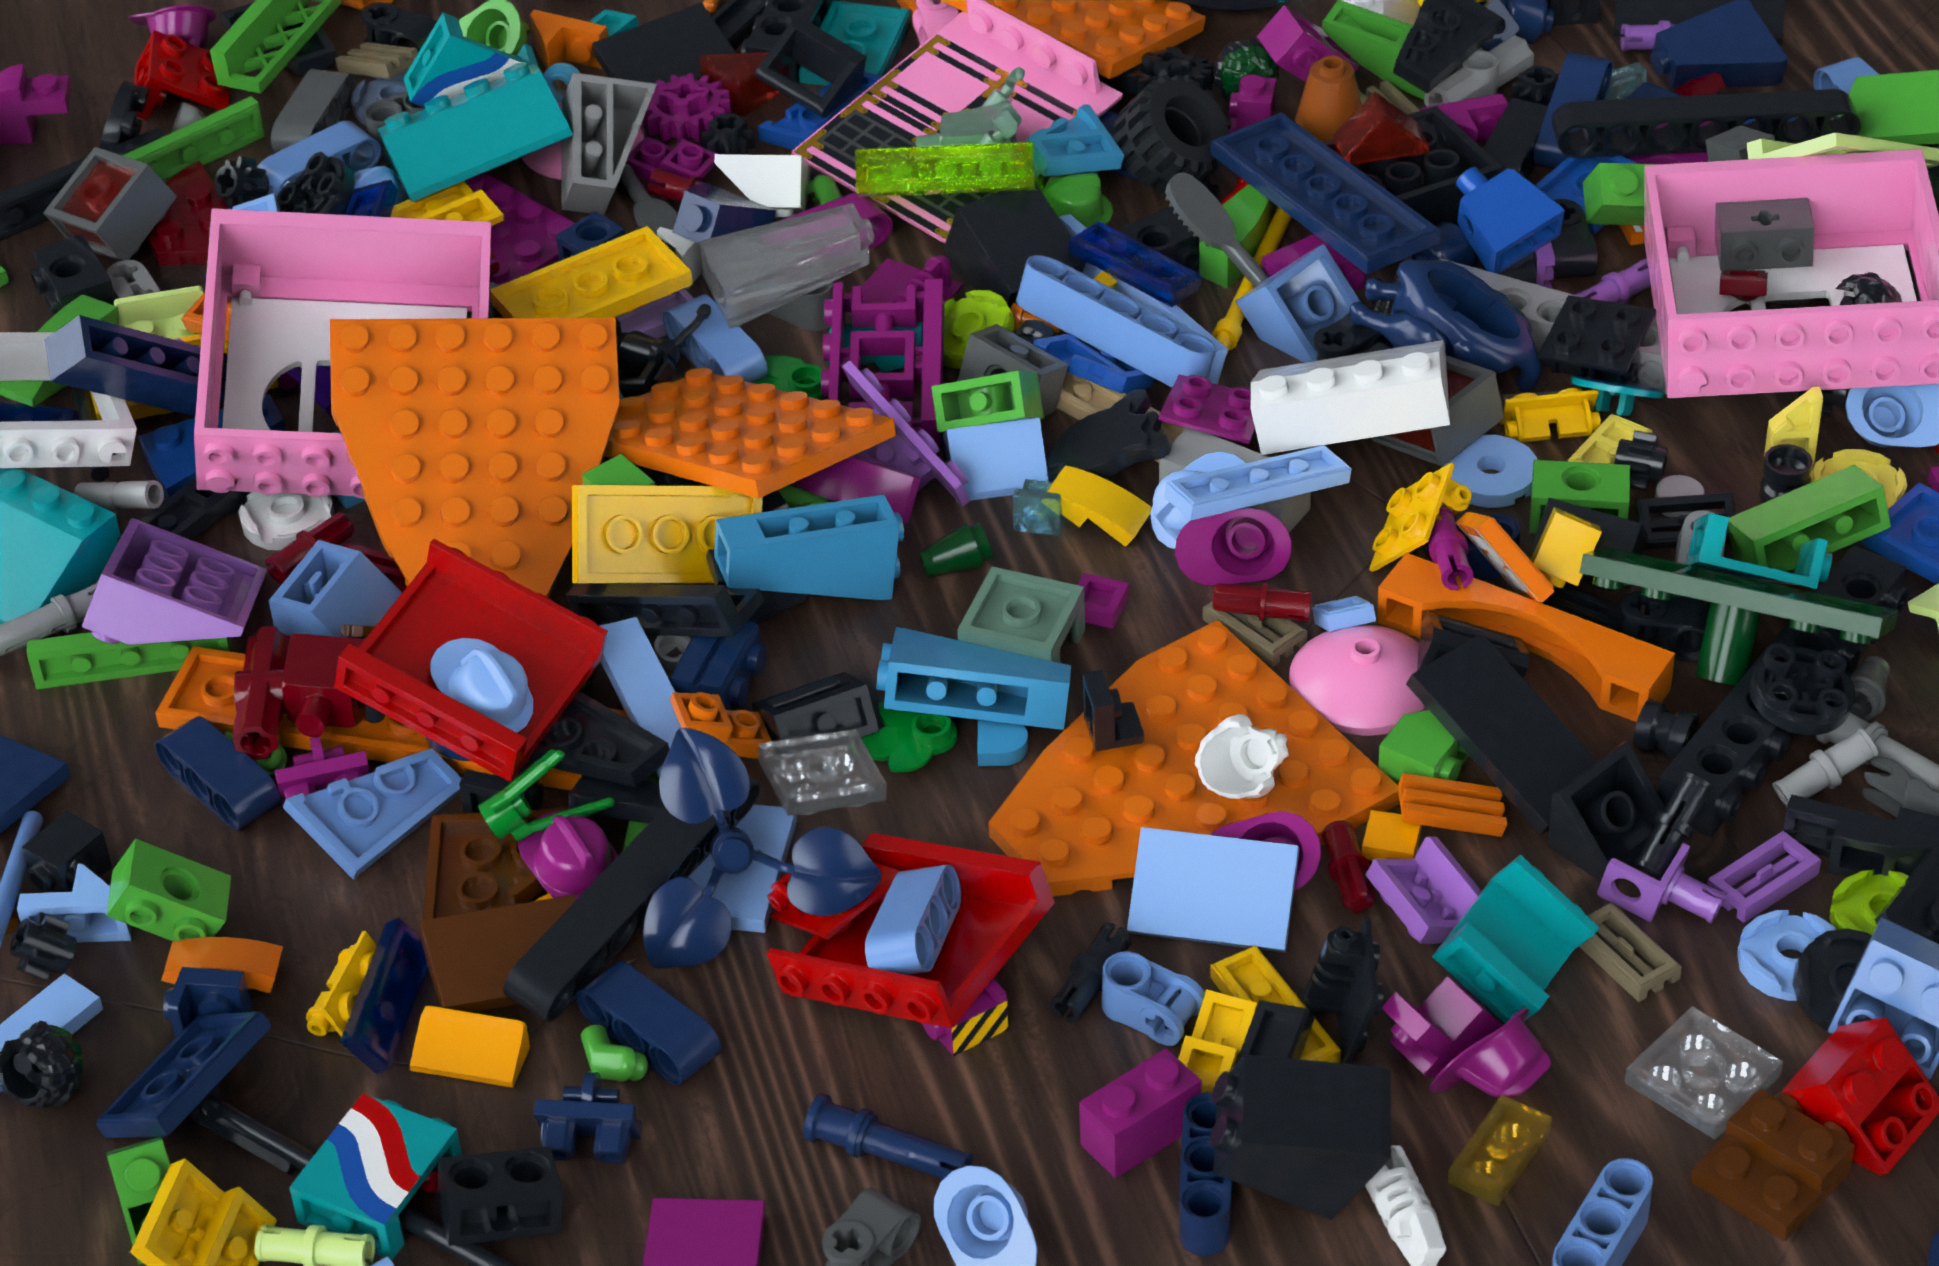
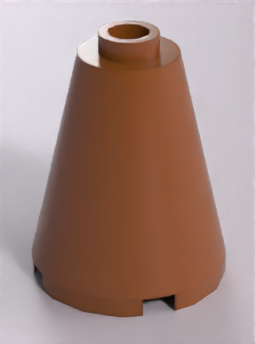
M1338 56L1323 57L1311 66L1294 122L1321 142L1368 127L1354 69L1349 62Z

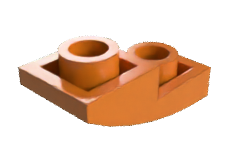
M672 692L670 702L681 728H690L710 734L726 744L740 757L768 760L773 743L759 712L725 710L719 694Z
M199 937L173 941L161 981L175 985L182 967L243 971L248 989L270 993L276 977L283 946L233 937Z

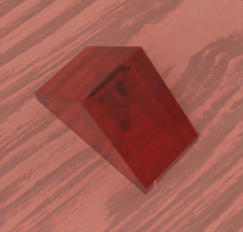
M769 52L699 55L701 77L709 76L710 84L716 81L722 82V89L729 90L731 111L742 117L782 94L755 77L757 68ZM783 66L779 70V72L785 75V69Z
M1374 92L1333 134V144L1337 153L1351 164L1429 153V144L1418 122L1377 92Z

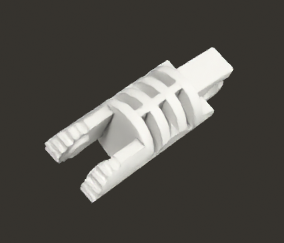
M1391 1145V1159L1365 1187L1375 1203L1379 1215H1381L1391 1239L1396 1242L1411 1266H1437V1262L1446 1251L1437 1214L1431 1207V1203L1425 1195L1424 1189L1419 1183L1418 1177L1400 1145Z

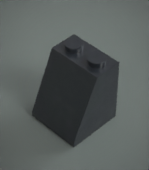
M1033 178L957 208L941 254L950 260L951 267L975 290H989L1001 295L1010 309L1013 303H1016L1025 264L1030 256L1051 257L1081 273L1087 262Z
M1245 1054L1229 1072H1223L1214 1085L1212 1102L1216 1104L1215 1125L1210 1136V1145L1214 1148L1213 1173L1332 1220L1391 1159V1071L1379 1066Z

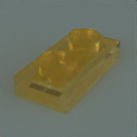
M1501 1095L1449 1168L1448 1184L1499 1206L1550 1133L1552 1117Z

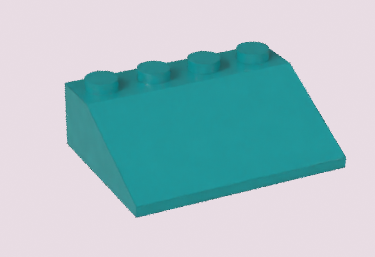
M526 62L515 64L503 71L504 76L491 82H488L487 79L474 81L463 88L465 92L450 99L448 95L438 96L427 101L424 104L425 109L411 115H409L408 111H404L384 120L385 126L377 128L395 172L412 202L573 135L554 95L536 64L530 66Z
M0 468V624L42 608L51 603L50 599L62 594L66 597L86 589L97 581L118 544L117 538L121 536L116 514L23 469Z

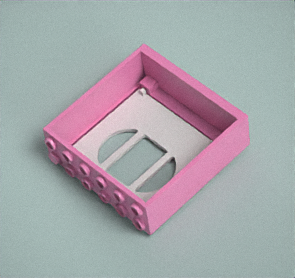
M1922 149L1645 165L1644 243L1654 309H1656L1655 318L1667 398L1808 391L1812 387H1820L1821 390L1939 384V214ZM1808 198L1814 225L1813 266L1756 269L1766 271L1765 273H1768L1767 295L1760 296L1755 300L1746 302L1738 300L1732 295H1719L1721 271L1715 243L1716 203ZM1905 251H1908L1919 301L1916 299ZM1873 272L1895 287L1901 295L1902 302L1840 305L1844 296L1855 297L1854 292L1838 290L1836 287L1842 283L1843 279L1853 274L1859 275ZM1827 298L1830 306L1766 309L1765 305L1766 301ZM1742 304H1749L1751 309L1747 311H1731Z
M212 208L194 427L197 490H210L216 493H226L229 491L258 492L264 495L292 493L306 494L312 497L342 495L365 499L355 467L351 465L347 455V447L342 434L313 432L316 369L318 366H330V319L467 318V312H471V318H488L491 222ZM232 301L222 428H218L227 302ZM295 367H301L298 431L270 430L265 422L262 411L265 395L273 382L282 374Z

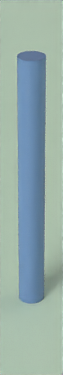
M27 811L23 815L0 882V948L28 868L22 846L40 832L43 823L42 815L36 811Z

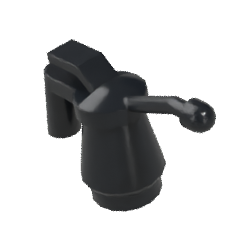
M701 304L699 306L694 321L674 340L667 338L657 339L636 330L629 333L623 332L616 337L618 367L624 368L627 372L631 373L642 372L640 377L618 378L619 391L622 396L646 394L651 392L652 386L663 382H670L679 362L680 353L678 346L701 325L704 319H708L712 311L708 304Z

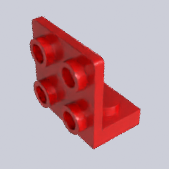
M153 30L135 66L134 83L149 88L143 112L137 111V117L147 120L154 106L159 108L162 106L167 91L218 111L228 107L230 87L218 85L210 54L211 49L205 50L185 42L176 35H166Z

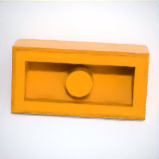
M425 1006L419 1021L409 1065L410 1071L513 1088L530 1050L527 1025L520 1020Z

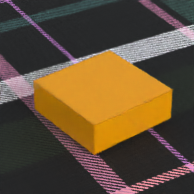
M1371 810L1362 844V853L1371 861L1374 859H1414L1422 825L1402 822V814Z

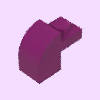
M24 64L14 65L0 72V143L2 145L33 143L37 121L36 115L68 113L72 92L69 75L54 76L42 74L37 77L27 78Z
M1448 976L1419 1008L1415 1007L1397 992L1382 1006V1009L1396 1022L1390 1029L1394 1036L1389 1042L1422 1074L1433 1078L1461 1052L1504 1026L1471 994Z

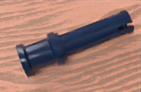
M823 1093L818 1094L813 1100L804 1123L803 1137L807 1141L815 1143L821 1139L846 1148V1153L849 1156L858 1158L859 1156L864 1157L869 1153L942 1180L954 1170L963 1168L965 1165L972 1166L973 1154L970 1152H963L878 1122V1116L873 1111L863 1108L858 1112L832 1103L831 1096Z

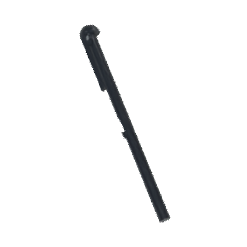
M218 1085L188 1115L195 1123H200L292 1175L294 1167L302 1171L316 1153L221 1100V1090ZM408 1204L398 1215L402 1228L469 1266H516L477 1243L448 1246L443 1224Z

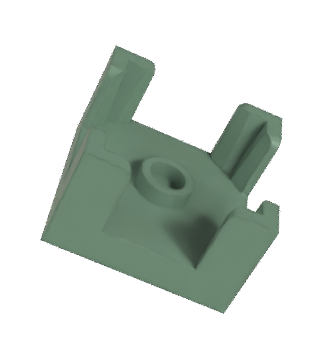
M992 566L957 629L958 640L1060 663V648L1067 634L1070 633L1072 643L1078 644L1085 632L1084 586Z

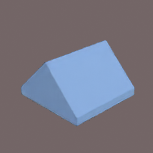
M1040 417L947 429L943 433L942 444L946 461L952 460L968 479V483L964 485L970 501L1047 491L1049 489Z

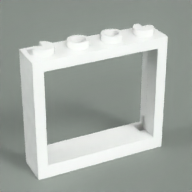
M0 332V381L50 380L44 339L54 332ZM92 392L102 420L0 422V468L130 466L137 428L125 399Z

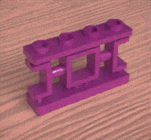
M925 279L924 291H916V285H907L905 303H863L861 286H852V292H844L843 282H834L833 299H825L824 302L825 326H832L831 334H823V360L830 361V369L821 370L822 397L838 400L840 405H842L843 382H849L842 366L849 360L861 372V356L905 355L904 373H873L884 389L880 394L888 402L891 401V398L915 397V381H922L921 418H914L913 401L898 402L911 417V421L908 422L910 427L916 433L924 429L937 444L938 448L942 449V433L937 431L931 386L943 384L945 321L943 279ZM917 311H924L923 346H916L915 330H893V327H917ZM846 312H852L853 328H875V331H851L850 347L844 348ZM849 382L850 398H862ZM848 402L847 406L851 408L872 409L867 402Z

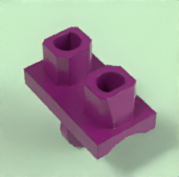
M320 736L311 737V753L293 756L295 765L293 767L274 770L282 806L286 798L300 793L306 796L326 789L329 783L344 778L349 781L369 774L366 752L362 751L344 755L343 746L323 750Z

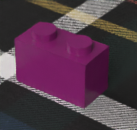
M1167 1048L1163 1049L1079 1102L1081 1146L1115 1179L1182 1137L1185 1103L1191 1097L1202 1093V1081Z

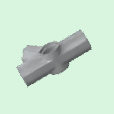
M1515 35L1489 52L1483 51L1480 47L1457 67L1451 76L1441 81L1428 94L1425 93L1424 104L1429 107L1498 94L1499 87L1533 66L1534 53L1528 47L1526 40Z

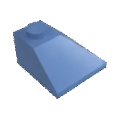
M1324 244L1268 277L1236 300V303L1260 340L1303 363L1317 360V350L1313 344L1315 333L1319 329L1328 327L1342 319L1350 312L1351 304L1360 302Z

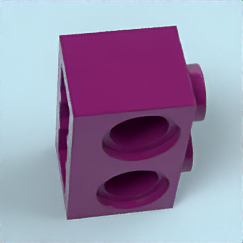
M1286 5L1278 11L1257 36L1277 65L1304 82L1307 81L1311 66L1326 56H1338L1349 62L1354 69V73L1359 68L1354 59L1341 49L1320 27Z

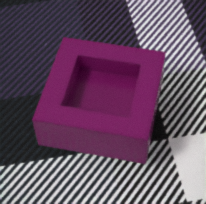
M1083 573L1077 585L1084 586L1085 622L1113 629L1130 598V584Z

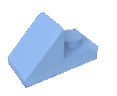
M81 863L77 865L72 892L24 893L19 895L17 912L20 922L26 918L36 922L39 913L42 912L69 922L70 926L66 934L75 937L77 943L131 941L132 929L129 924L106 916L110 886Z

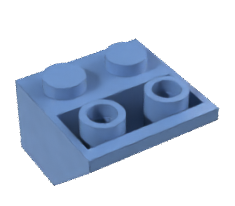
M318 540L270 598L269 605L274 627H277L283 634L290 635V637L292 633L346 637L341 636V624L376 626V623L382 619L403 592L361 551Z
M1881 917L1827 1032L1832 1034L1842 1025L1886 1017L1926 1078L1930 1080L1939 1063V944Z

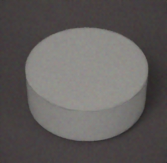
M1671 475L1659 481L1656 487L1655 498L1703 495L1704 488L1699 481L1692 477ZM1698 510L1665 512L1662 514L1667 517H1679L1680 515H1689L1691 512Z

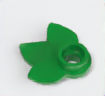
M781 355L765 356L768 377L756 381L754 384L769 383L775 385V388L786 392L801 391L807 393L808 397L818 400L825 398L822 397L821 392L822 369L819 366L805 364L802 359Z
M883 701L878 703V710L885 727L879 729L878 732L857 740L856 744L857 748L870 759L877 761L888 760L890 772H911L925 766L933 755L941 754L951 749L957 741V728L949 716L885 709Z

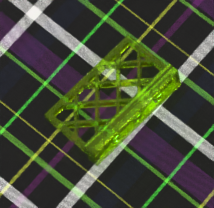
M1033 142L855 149L856 194L858 197L1035 190V182L1040 190H1044L1043 176L1035 162V146Z

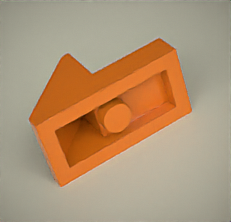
M535 9L530 13L534 46L546 70L553 64L565 63L566 61L602 69L592 53V43L608 37L607 26Z

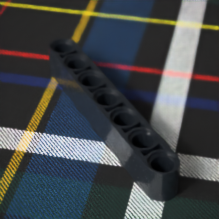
M1839 89L1577 101L1564 103L1554 111L1551 119L1560 151L1571 158L1707 152L1706 139L1740 125L1774 135L1775 141L1793 144L1832 133L1857 136L1861 128L1859 116L1850 96ZM1843 114L1841 117L1831 120L1834 116ZM1792 117H1799L1794 121L1787 122ZM1749 119H1755L1751 123L1743 124ZM1712 121L1705 126H1699L1703 122ZM1668 123L1666 126L1662 128H1655L1660 124ZM1625 125L1619 130H1611L1616 126ZM1580 127L1576 132H1568L1572 128Z
M750 777L749 795L745 803L736 809L722 810L728 827H736L751 810L759 795L760 783ZM664 807L515 964L504 983V995L549 1023L556 1020L576 999V993L591 982L643 927L647 906L656 890L666 881L675 877H689L711 854V840L719 831L714 815L702 823L692 824L674 817Z

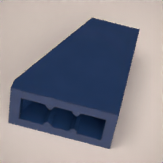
M1749 0L1731 1L1656 33L1653 52L1650 55L1654 70L1659 76L1664 75L1672 89H1677L1691 79L1715 72L1721 74L1726 87L1776 86L1782 83L1788 62L1787 56Z
M702 182L685 190L672 233L706 247L725 249L737 242H751L761 246V237L764 231L773 224L777 210Z

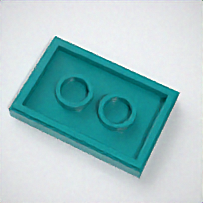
M832 1L820 29L865 55L864 72L884 76L890 71L912 23L911 10ZM800 67V83L824 86L830 84L805 67Z

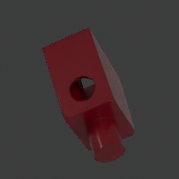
M292 633L283 672L282 691L287 719L295 723L296 728L303 735L308 737L321 736L326 726L352 728L358 726L366 715L364 703L334 688L338 656L349 643L358 648L365 639Z

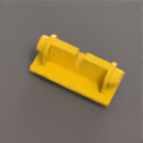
M1568 388L1557 394L1537 396L1535 393H1521L1511 399H1505L1502 410L1504 419L1500 421V424H1505L1506 437L1514 438L1521 443L1550 440L1549 424L1556 423L1559 439L1591 436L1592 431H1595L1601 425L1599 412H1593L1599 393L1598 390L1583 391L1580 388Z
M362 931L355 945H351L340 952L338 963L326 983L330 991L321 992L315 1005L308 1010L306 1014L308 1021L307 1029L312 1034L325 1036L327 1032L337 1031L347 1046L352 1045L389 976L392 966L367 931Z

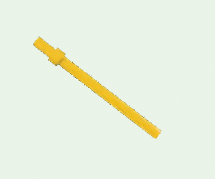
M1277 207L1253 257L1261 268L1262 257L1277 250L1292 219V216L1280 207ZM1245 276L1225 318L1217 322L1211 334L1228 349L1227 354L1229 350L1236 347L1242 335L1241 324L1245 318L1236 300L1254 288Z

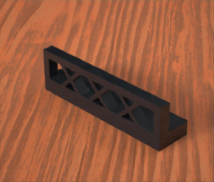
M576 583L566 594L574 613L591 619L598 626L637 617L646 635L735 637L765 601L759 589L726 588L725 585Z

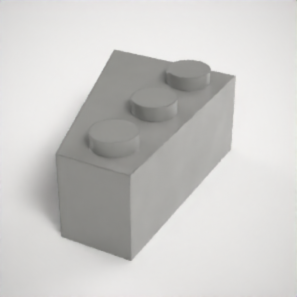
M581 73L572 74L562 99V113L573 133L572 136L562 140V210L593 213L595 211L600 215L605 214L657 84Z

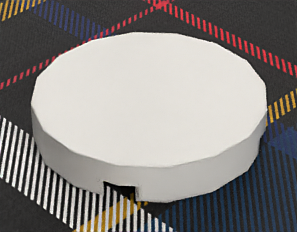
M250 492L247 495L248 501L244 506L241 504L238 511L244 536L253 545L267 550H282L296 540V534L300 531L309 532L335 515L330 495L312 497L306 494L292 493L264 495L258 492Z

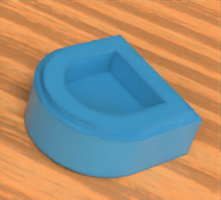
M978 720V766L1013 765L1027 755L1029 749L1028 731L1024 725Z

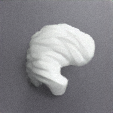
M1237 714L1226 718L1200 742L1199 750L1195 756V766L1198 768L1202 784L1206 785L1208 790L1229 799L1259 798L1264 796L1275 787L1272 776L1274 770L1289 756V750L1286 746L1288 739L1285 734L1277 733L1275 729L1271 728L1259 729L1251 727L1253 724L1245 714Z

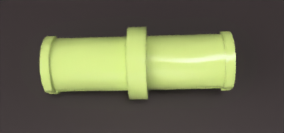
M264 1224L260 1226L261 1231L257 1232L255 1239V1256L258 1261L299 1263L303 1264V1266H370L369 1264L372 1265L375 1255V1240L372 1234L360 1235L327 1232L324 1225H309L305 1230L272 1227Z

